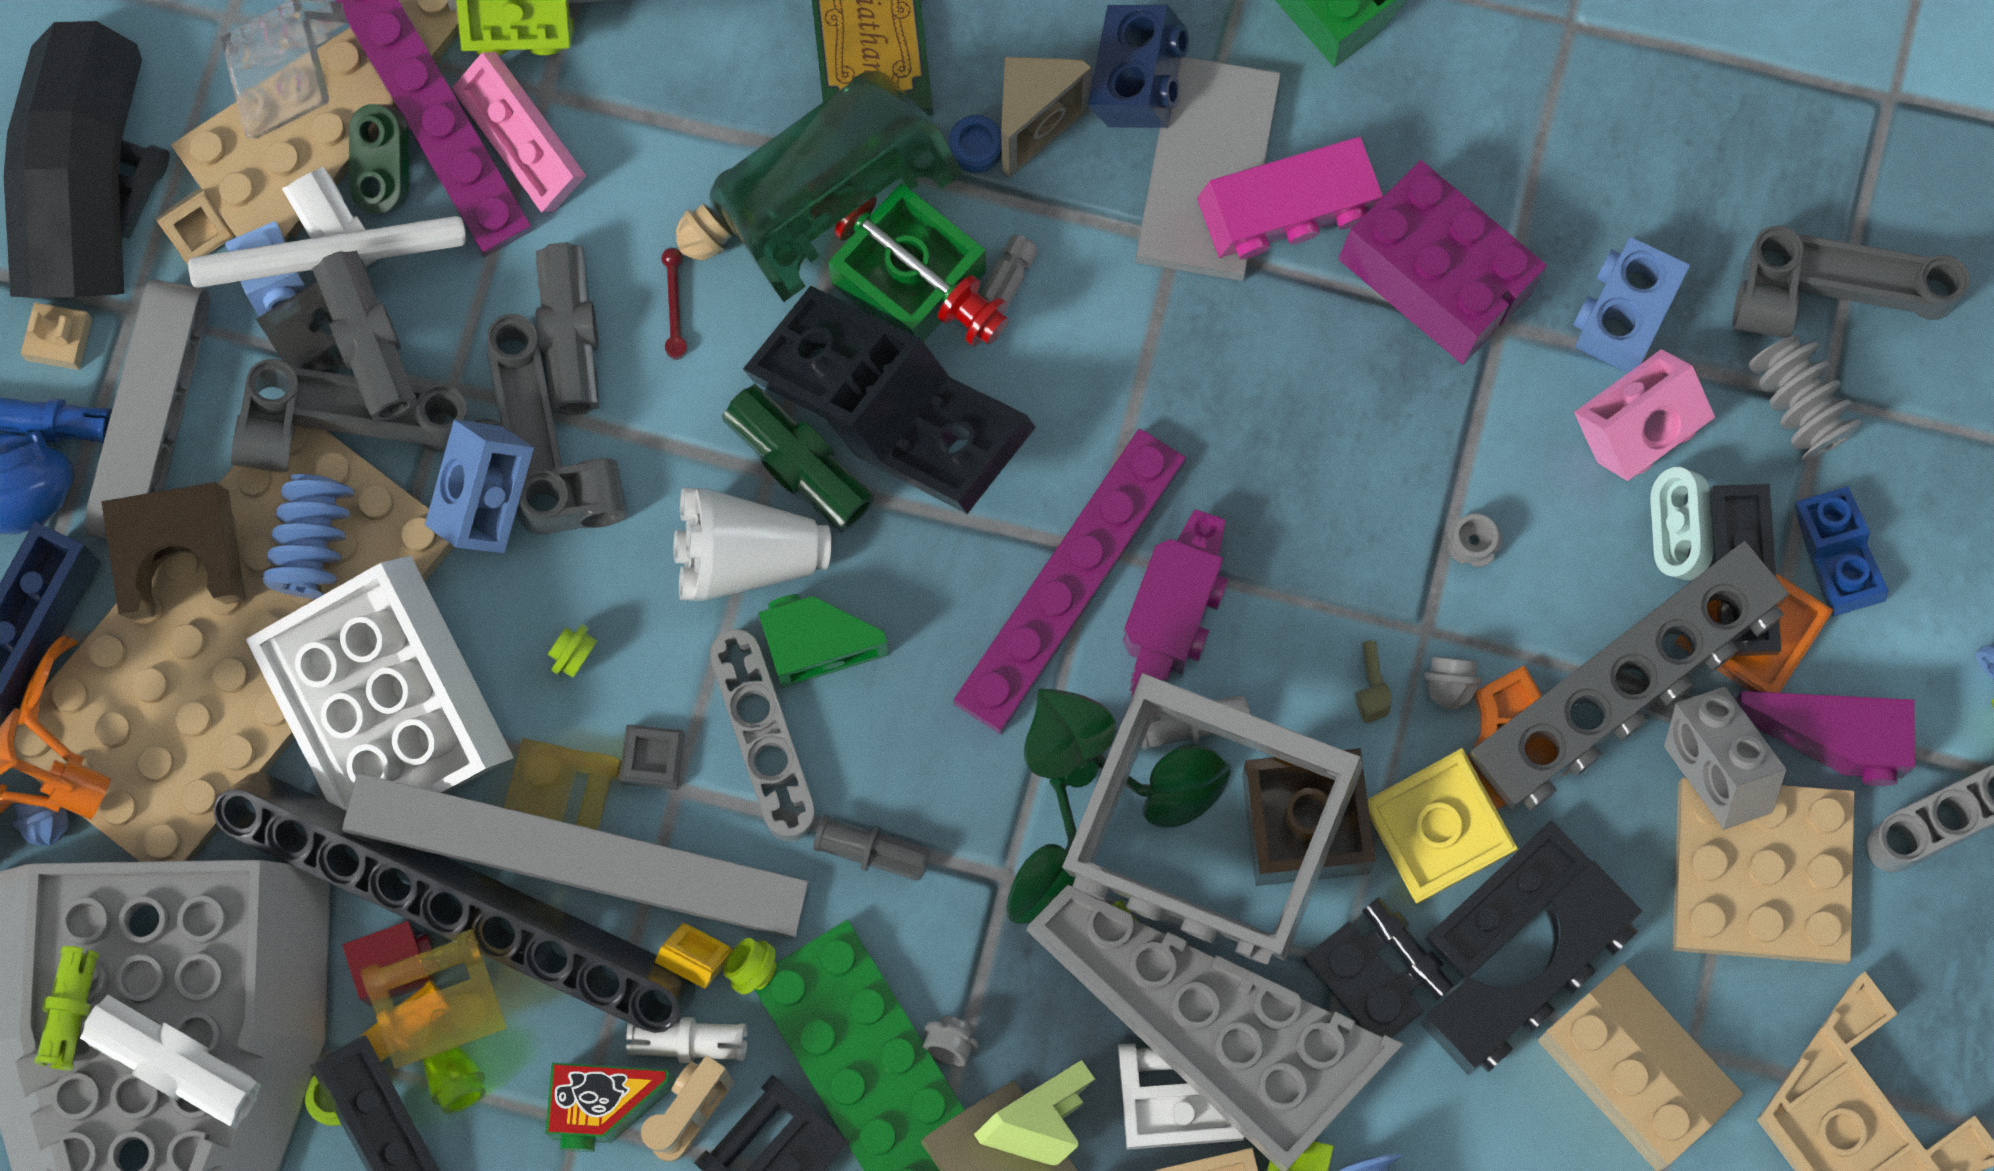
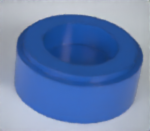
M970 115L960 119L952 127L948 139L949 153L951 159L959 168L967 172L980 173L991 169L998 163L1002 156L1001 130L993 120L981 115Z

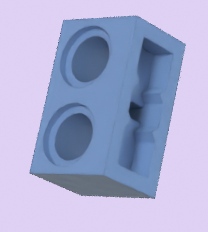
M1631 236L1621 254L1611 249L1597 276V280L1606 283L1598 300L1587 296L1573 326L1582 330L1575 348L1626 373L1642 363L1690 264ZM1629 273L1643 274L1649 279L1652 287L1638 289L1629 283L1626 275ZM1607 319L1619 320L1627 327L1629 334L1624 336L1612 335L1604 328L1602 321Z

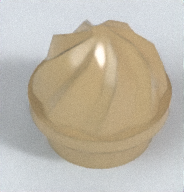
M702 203L696 210L687 209L683 213L684 216L678 222L676 228V242L683 255L703 261L721 254L725 250L723 244L733 234L710 207Z

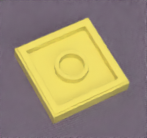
M1463 748L1368 799L1370 819L1417 905L1519 851Z

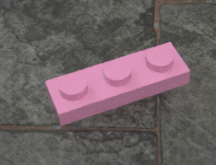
M482 52L451 89L541 213L555 212L586 177V174L496 52Z

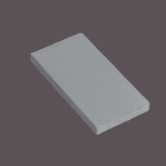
M1189 57L1181 58L1177 78L1180 90L1179 100L1176 107L1171 109L1168 128H1160L1135 263L1238 281L1244 280L1247 259L1240 260L1237 253L1222 258L1218 257L1197 201V196L1212 179L1264 165L1281 73Z

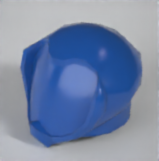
M40 431L24 436L0 433V534L16 535L29 531L34 521L42 525L47 523L63 508L74 481L75 473L72 462L63 453L48 447Z

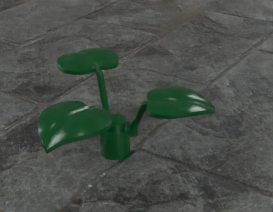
M1040 688L1035 715L1026 737L1024 746L1025 763L1035 775L1050 779L1049 783L1057 795L1068 842L1065 849L1057 844L1042 846L1032 853L1020 867L1011 886L1006 906L1008 919L1017 924L1031 923L1067 885L1073 886L1075 877L1070 876L1062 868L1077 832L1066 787L1080 788L1093 781L1097 775L1098 768L1103 769L1106 758L1102 753L1110 747L1115 737L1116 722L1108 709L1099 702L1077 693ZM1187 745L1172 750L1158 761L1150 774V784H1142L1129 776L1125 786L1139 796L1147 797L1142 812L1149 823L1159 827H1176L1195 820L1218 800L1229 780L1231 765L1211 748L1201 745Z

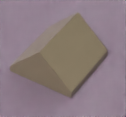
M1005 57L1001 141L1002 171L1009 178L1089 110L1091 67L1084 60Z

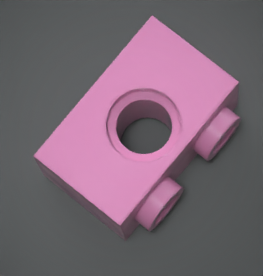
M1662 349L1574 412L1597 463L1626 481L1647 471L1656 460L1678 444L1691 439L1700 428L1715 418L1693 366Z

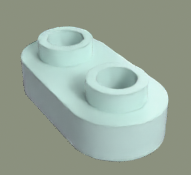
M1672 467L1658 476L1651 490L1654 559L1657 567L1664 574L1682 580H1693L1708 569L1714 553L1710 488L1706 479L1701 474L1682 467ZM1688 493V502L1684 505V499Z

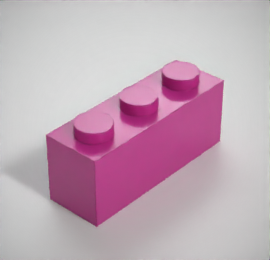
M1356 137L1212 179L1197 196V201L1218 257L1222 258L1237 253L1239 259L1243 260L1266 252L1270 249L1269 243L1287 238L1290 245L1305 242L1319 235L1320 228L1336 223L1340 230L1352 228L1383 195L1361 137Z

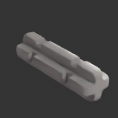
M1017 234L1010 237L1003 250L1004 259H998L979 294L988 302L1001 297L1008 303L1009 307L1025 277L1023 269H1029L1037 255V245Z

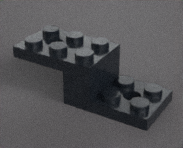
M811 285L743 368L753 382L824 418L858 458L965 514L971 511L1036 428L1026 414L949 377L922 339ZM817 347H826L821 354L808 359ZM968 439L963 448L956 452L948 453L951 446L957 440Z

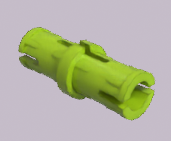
M61 947V956L52 994L44 998L42 1010L47 1012L38 1053L34 1060L35 1064L46 1067L48 1063L51 1064V1069L73 1070V1059L82 1021L88 1018L92 1006L87 1004L96 961L99 959V953L87 950L86 954H84V948Z

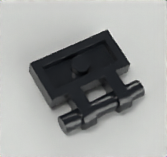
M1378 897L1362 910L1376 928L1371 934L1363 938L1348 921L1305 956L1303 961L1351 1019L1355 1021L1357 1026L1380 1037L1386 1035L1393 1038L1424 1011L1410 994L1413 990L1423 983L1433 997L1439 1000L1454 985L1441 971L1440 968L1444 964L1434 952L1431 951L1427 954L1406 928L1410 924L1399 911L1393 914L1381 898ZM1388 943L1410 968L1398 979L1376 954Z

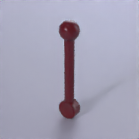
M670 247L665 249L661 255L662 264L667 267L670 338L665 343V351L671 359L679 360L685 357L688 349L685 340L681 338L678 266L682 263L683 256L678 249Z

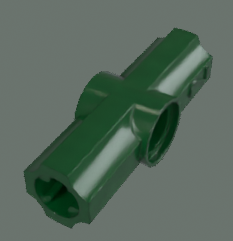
M756 383L747 389L744 388L730 402L728 408L722 414L723 422L762 458L763 466L772 477L791 494L796 495L799 493L817 512H820L841 533L845 529L852 527L873 503L874 495L834 458V451L821 435L804 421L797 423Z

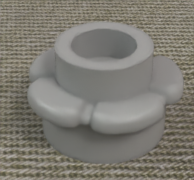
M1471 513L1463 518H1457L1451 523L1447 531V538L1450 540L1448 551L1452 558L1460 564L1468 562L1473 567L1486 566L1494 560L1495 551H1499L1502 546V535L1499 528L1496 527L1490 518L1483 514ZM1476 536L1479 539V544L1471 545L1469 538Z
M943 1016L939 1022H929L925 1026L926 1039L922 1048L927 1049L932 1058L939 1063L952 1067H963L970 1053H976L979 1048L978 1042L974 1038H970L973 1032L971 1026L960 1019Z

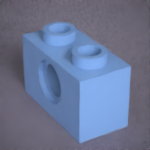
M454 419L425 526L455 548L504 554L534 447L503 426Z

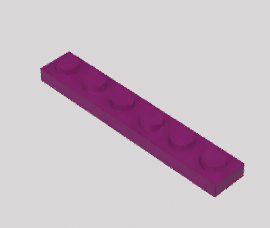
M334 0L395 106L405 117L409 130L483 256L486 257L532 231L531 225L399 0Z
M1139 428L953 699L955 706L998 734H1002L1184 466L1185 456Z

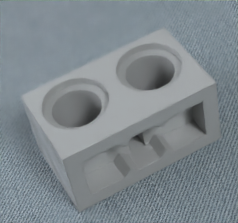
M1724 686L1677 702L1664 748L1723 830L1773 813L1786 768L1728 689Z

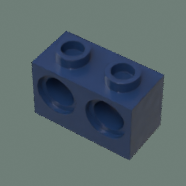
M1168 4L1107 5L1088 102L1089 107L1107 127L1168 128L1171 109L1176 107L1179 100L1180 90L1177 78L1181 58L1186 56L1189 47L1187 28ZM1152 37V39L1147 44L1143 45L1149 38ZM1143 87L1138 94L1133 96L1139 88Z

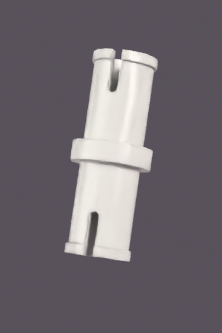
M681 1017L680 1022H676L673 1027L665 1032L652 1033L628 1023L626 1039L632 1040V1042L626 1045L628 1057H635L636 1055L678 1057L679 1063H690L694 1061V1058H704L706 1055L713 1059H737V1061H744L747 1052V1041H744L743 1037L747 1036L746 1023H739V1025L696 1023L695 1017Z

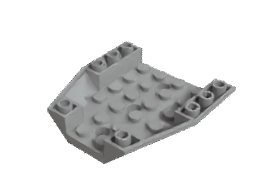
M264 860L33 863L0 871V1130L12 1171H124L119 1163L120 1151L126 1143L136 1139L143 1140L149 1150L147 1163L139 1171H279L305 1102V1093L309 1082L314 1076L309 1065L320 1060L326 1044L331 883L290 864ZM144 906L155 907L159 913L157 928L147 936H134L130 929V920L134 912ZM62 946L84 948V954H86L87 950L99 953V959L96 961L87 1004L92 1006L91 1011L108 994L162 1026L165 1022L208 1047L210 1055L224 1063L231 1064L253 1077V1080L262 1084L258 1091L256 1102L248 1115L238 1123L235 1129L181 1097L177 1101L132 1075L134 1070L118 1060L111 1059L89 1046V1043L80 1039L86 1020L82 1021L73 1059V1070L51 1069V1064L47 1063V1066L43 1067L34 1063L47 1012L42 1010L44 998L52 994Z

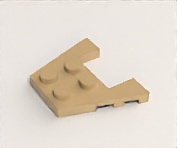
M1866 972L1851 982L1756 1120L1794 1171H1982L1994 1167V1140L1975 1115L1965 1120L1930 1147L1924 1149L1851 1052V1048L1897 1015V1012Z

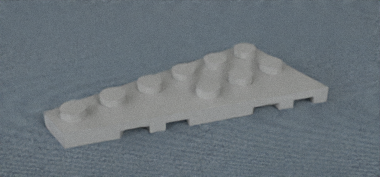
M1067 885L1028 925L1026 930L1280 1171H1287L1403 1045V1043L1386 1035L1380 1037L1355 1025L1354 1020L1335 1012L1332 1014L1301 999L1300 994L1216 955L1214 958L1187 945L1186 940L1169 932L1164 934L1132 918L1131 914L1070 885Z

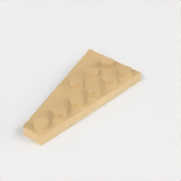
M399 0L434 62L437 63L459 36L457 11H450L447 0ZM349 27L172 143L171 146L235 237L276 221L287 242L290 237L295 238L304 226L282 189L323 166L337 186L349 172V123L353 114L359 108L368 104L384 103L396 106ZM374 122L370 124L368 129L369 136L373 141L379 135V128Z

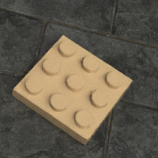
M1682 777L1678 782L1672 951L1844 965L1851 961L1854 791L1781 785L1773 813L1723 830L1687 778Z

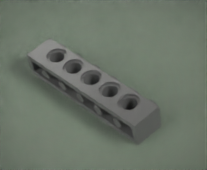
M1744 540L1472 749L1470 761L1512 813L1523 804H1525L1529 811L1534 810L1557 791L1552 782L1570 769L1575 776H1578L1599 760L1603 754L1598 747L1614 734L1623 741L1641 728L1648 721L1643 712L1661 699L1666 706H1669L1694 686L1688 677L1706 664L1711 671H1714L1739 651L1734 642L1750 630L1758 637L1775 625L1784 616L1779 607L1784 604L1789 593ZM1714 600H1726L1735 607L1738 616L1737 620L1727 625L1719 624L1709 616L1707 605ZM1671 634L1684 636L1692 645V655L1682 660L1669 657L1662 648V639ZM1624 669L1638 670L1647 680V689L1637 695L1627 694L1619 688L1616 675ZM1578 704H1591L1600 711L1602 724L1592 730L1581 729L1572 721L1571 709ZM1535 738L1547 739L1555 746L1557 758L1547 765L1535 764L1527 757L1525 745Z

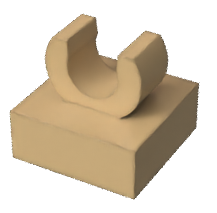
M34 302L20 354L26 361L80 370L93 319L86 311Z

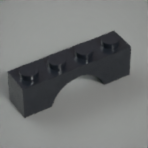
M1594 860L1544 908L1550 922L1553 943L1549 962L1545 970L1538 977L1525 984L1513 987L1490 986L1468 977L1421 1022L1420 1025L1468 1076L1479 1065L1489 1073L1513 1050L1506 1040L1521 1026L1529 1033L1533 1032L1555 1011L1548 1001L1561 988L1565 987L1573 994L1597 971L1589 963L1604 948L1614 956L1638 933L1631 923L1643 911Z

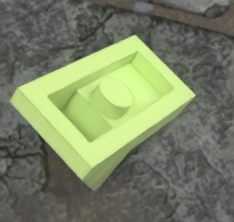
M1081 1060L996 1112L974 1136L982 1145L1048 1165H1058L1078 1147L1077 1139L1063 1119L1083 1104L1079 1094L1095 1078Z

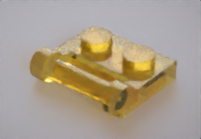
M522 738L503 808L562 822L575 771L589 774L576 825L598 830L611 778L615 779L618 777L622 761L602 753H588Z
M473 929L456 934L457 941L380 968L379 964L375 963L360 969L366 991L372 1002L395 1069L508 1028ZM465 963L470 980L397 1006L393 1005L389 993L390 989Z

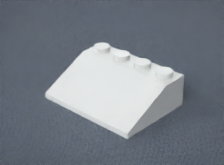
M412 556L381 562L246 639L327 802L344 810L348 808L357 773L447 794L514 758Z

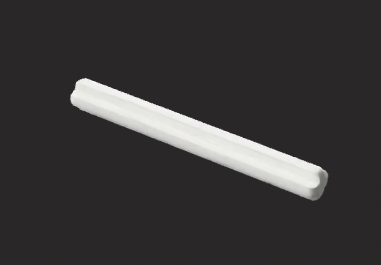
M458 216L192 257L188 260V270L191 284L193 287L200 288L313 270L312 268L318 265L322 258L339 251L352 252L357 250L364 262L458 247L465 244L466 233L463 220Z

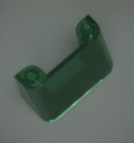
M876 70L859 74L848 85L732 168L722 172L716 178L710 190L709 199L731 233L781 300L785 302L806 287L800 278L799 270L805 257H807L810 263L819 257L811 244V241L899 178L910 191L919 185L916 179L921 177L931 178L940 189H943L961 176L963 172L940 130L930 117L885 72Z

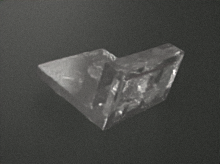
M289 0L220 37L246 138L258 139L329 102V95L316 45L328 39L327 33L347 23L342 2Z

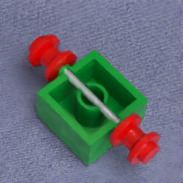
M837 170L831 175L828 172H824L816 178L806 193V198L810 200L807 213L814 219L827 214L837 222L834 235L841 241L849 239L828 262L831 283L835 288L865 312L922 339L923 342L941 322L949 324L956 319L968 328L965 341L972 347L977 346L982 341L989 345L1000 336L1009 322V318L1004 315L1008 303L1001 297L988 302L978 294L980 279L986 273V250L902 182L873 212L877 198L870 192H865L859 196L851 192L847 188L850 176L843 170Z

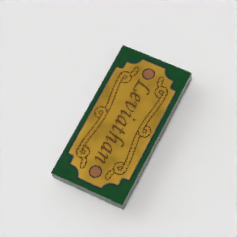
M812 0L826 127L933 115L920 0Z

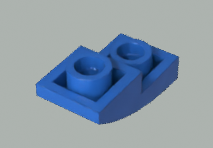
M1849 486L1796 501L1794 507L1804 543L1828 607L1833 609L1832 616L1885 602L1889 590L1868 547L1867 542L1870 531Z

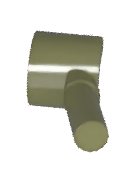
M1366 641L1363 643L1367 681L1370 687L1355 692L1356 704L1365 723L1386 717L1391 707V692L1387 684L1383 682L1376 641Z

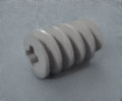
M1795 335L1769 346L1757 354L1748 365L1753 372H1766L1761 377L1759 385L1764 392L1777 391L1771 397L1769 404L1774 411L1788 410L1782 416L1780 424L1785 430L1799 429L1792 436L1790 442L1795 449L1810 448L1801 460L1807 461L1830 451L1848 440L1863 423L1859 418L1847 421L1841 419L1840 416L1852 405L1850 399L1832 402L1830 396L1841 386L1840 381H1820L1819 377L1831 366L1827 360L1811 363L1808 358L1820 345L1817 341L1800 344L1798 341L1800 336Z

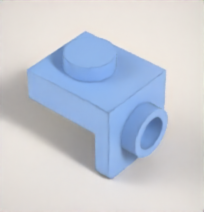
M273 221L225 242L228 252L286 243L277 222ZM299 272L240 281L247 298L260 319H267L273 315L287 314L295 309L297 305L311 298Z

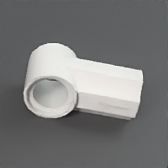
M324 166L295 180L282 189L311 239L365 230L358 217H352L343 201L341 193ZM380 259L364 261L365 267H368L369 265L377 262Z

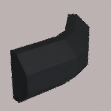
M97 21L54 22L30 49L7 130L3 175L11 297H86L125 293L119 166L121 141L142 57L136 43Z

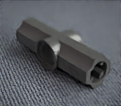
M568 242L548 244L545 248L536 250L538 288L541 307L536 309V320L542 356L546 357L552 413L568 416L587 414L589 411L599 408L600 397L594 351L599 349L598 330L594 305L592 301H589L585 251L583 245H573Z
M357 250L352 252L339 251L322 258V261L312 269L333 319L332 322H329L333 336L347 368L352 369L358 383L357 386L367 411L370 413L373 421L392 420L407 414L412 407L419 403L398 353V350L401 349L398 337L383 303H378L372 288L373 284L363 260L360 258Z

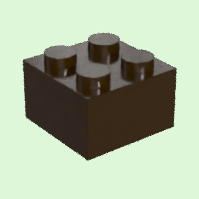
M1361 748L1344 750L1360 756L1362 761ZM1276 757L1245 760L1242 781L1255 885L1262 886L1295 882L1335 780ZM1363 768L1318 880L1370 874L1376 862Z

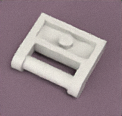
M1135 1043L1118 1044L1127 1150L1244 1140V1136L1188 1083L1140 1087L1138 1072L1168 1070L1172 1068L1151 1048L1136 1049Z

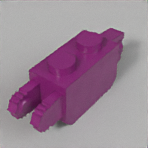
M1194 509L1177 541L1169 539L1155 545L1124 627L1123 643L1129 655L1137 658L1134 666L1135 672H1132L1131 697L1142 673L1168 682L1172 671L1183 675L1188 659L1199 662L1210 630L1201 627L1206 610L1209 607L1218 611L1229 581L1228 578L1220 576L1223 558L1219 557L1226 520Z

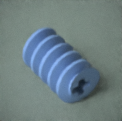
M292 474L290 476L292 481L286 482L281 487V497L288 503L281 504L277 507L276 511L277 519L283 525H278L272 530V540L279 546L271 548L267 553V561L275 568L265 571L262 580L268 588L296 597L317 599L324 595L318 591L319 585L334 584L337 581L336 575L322 569L323 563L341 562L342 557L340 553L328 548L327 544L331 541L345 540L346 537L345 532L332 526V520L350 518V511L337 505L336 500L354 497L355 490L327 477Z

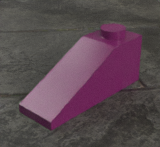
M1741 691L1735 698L1736 702L1758 730L1844 776L1862 777V783L1865 785H1895L1898 783V779H1902L1915 768V700L1754 691Z

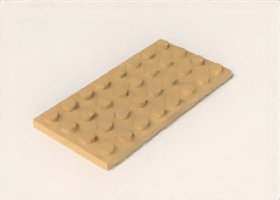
M295 426L287 472L282 473L233 466L218 483L229 490L246 601L225 604L214 599L207 589L208 574L206 568L196 553H179L168 557L158 566L152 578L151 594L156 604L154 617L139 620L129 619L118 614L116 603L44 687L40 695L39 722L70 751L84 757L81 765L111 778L105 796L92 820L85 819L139 862L193 861L220 829L213 813L214 803L219 795L250 773H266L295 739L246 641L248 637L316 600L277 592L268 588L262 580L265 571L275 568L267 561V553L271 548L279 546L272 540V530L278 525H283L277 519L276 511L277 507L281 504L288 503L281 497V487L286 482L292 481L290 479L292 474L327 477L355 490L354 497L336 500L337 505L350 511V518L332 520V526L345 532L346 537L345 540L331 541L327 544L328 548L340 553L342 557L341 562L323 563L322 569L337 576L336 583L319 585L318 591L323 594L330 592L381 562L412 556L425 582L454 548L453 545L425 526L429 511L428 507L326 430ZM24 723L23 725L17 724L14 735L16 758L46 771L49 770L54 760L65 764L66 761ZM35 778L41 784L43 783V781Z

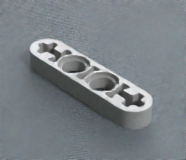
M739 629L727 630L718 635L712 643L710 650L711 664L762 815L769 831L776 838L787 842L799 841L810 833L816 820L815 807L758 642L747 631ZM738 644L742 652L749 650L752 652V654L744 658V664L750 681L758 675H761L763 680L744 682L734 690L729 691L728 685H738L739 681L731 662L722 664L721 660L729 656L727 647ZM757 694L766 698L770 703L769 714L759 723H747L738 715L739 704L743 698ZM774 746L785 751L788 756V763L783 772L775 776H767L757 770L755 762L761 750ZM793 779H797L798 786H787L792 805L795 808L804 806L806 811L798 815L799 825L788 828L784 820L776 822L774 820V816L782 813L776 790L767 797L764 796L763 790L781 788Z

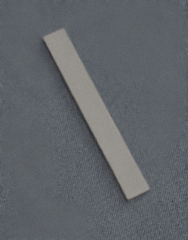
M361 773L356 774L342 831L790 939L796 937L808 885L806 880Z

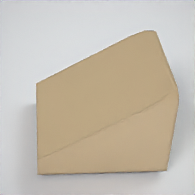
M201 188L195 190L155 217V220L187 265L188 260L192 257L207 255L234 237V234Z

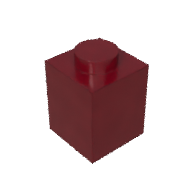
M409 921L342 944L359 999L369 1007L419 990L428 980H432L435 983L430 967L439 965V961L428 932L419 935L418 930Z

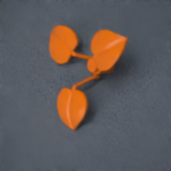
M68 636L59 637L47 650L27 684L20 709L14 708L0 726V775L13 768L43 781L39 791L49 795V797L6 791L8 786L2 783L0 785V814L10 805L18 803L46 807L55 812H58L60 807L92 820L110 784L111 778L81 765L84 757L70 751L38 720L40 695L52 664L66 650L78 644L75 639ZM24 723L66 761L65 764L54 760L49 770L46 771L16 758L14 735L17 724L23 725Z

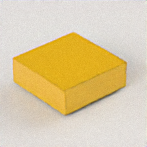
M682 923L660 947L654 963L706 989L724 968L725 962L733 949L702 931Z

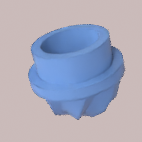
M45 793L39 794V795H41V796H48V797H49V795H47V794H45ZM18 803L12 805L17 820L12 822L14 829L17 828L28 843L39 846L54 845L64 836L69 828L67 809L60 807L59 811L55 812L41 806Z

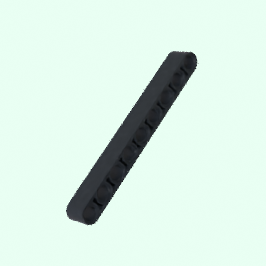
M262 772L248 774L220 794L214 803L213 813L215 821L220 829L230 837L645 1031L659 1033L670 1029L695 999V984L654 963L657 957L656 954L443 855L343 832L342 827L347 810ZM243 797L252 802L256 813H253L246 807ZM294 821H297L304 827L307 837H304L297 831ZM345 845L355 850L359 861L354 860L348 855ZM396 869L406 873L411 885L405 884L400 880ZM447 893L456 896L461 902L463 909L452 905ZM498 917L509 921L515 933L505 930L499 923ZM550 941L561 945L566 952L567 958L555 953L550 945ZM601 965L614 970L619 978V982L608 978L602 971ZM653 990L666 994L672 1006L658 1001Z

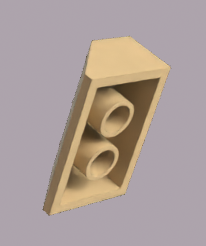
M1623 963L1537 1040L1655 1171H1660L1669 1166L1713 1126L1743 1095L1740 1089Z

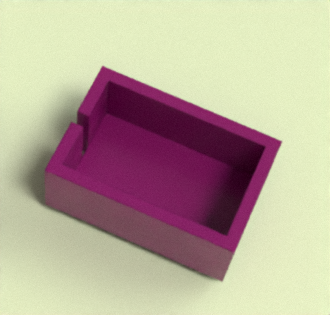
M1422 160L1350 229L1338 258L1341 263L1462 365L1495 333L1498 325L1502 326L1532 295L1547 267V264Z

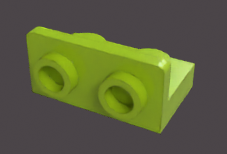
M456 0L461 51H476L478 55L482 52H496L500 56L507 53L508 50L530 49V52L536 55H552L571 46L574 34V20L570 19L568 0Z

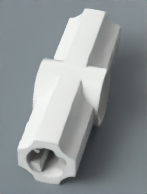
M108 994L99 1004L95 1005L84 1023V1030L80 1039L89 1043V1046L111 1059L118 1060L134 1070L132 1075L177 1101L181 1097L234 1129L248 1115L257 1100V1094L262 1084L253 1080V1077L231 1064L224 1063L210 1055L208 1047L165 1022L162 1026Z

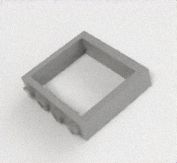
M1142 673L1062 868L1070 876L1075 877L1072 887L1104 900L1108 891L1129 899L1126 906L1127 909L1155 921H1159L1162 912L1183 920L1180 929L1183 932L1210 943L1214 942L1216 934L1238 942L1235 950L1236 953L1259 963L1268 965L1271 956L1286 961L1362 771L1363 764L1360 756ZM1155 711L1335 780L1273 935L1094 864Z

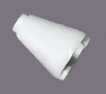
M682 488L680 516L682 521H686L685 530L675 531L673 546L674 562L685 564V567H681L679 574L680 600L705 601L812 576L815 570L828 569L831 556V534L828 525H817L814 519L711 489Z

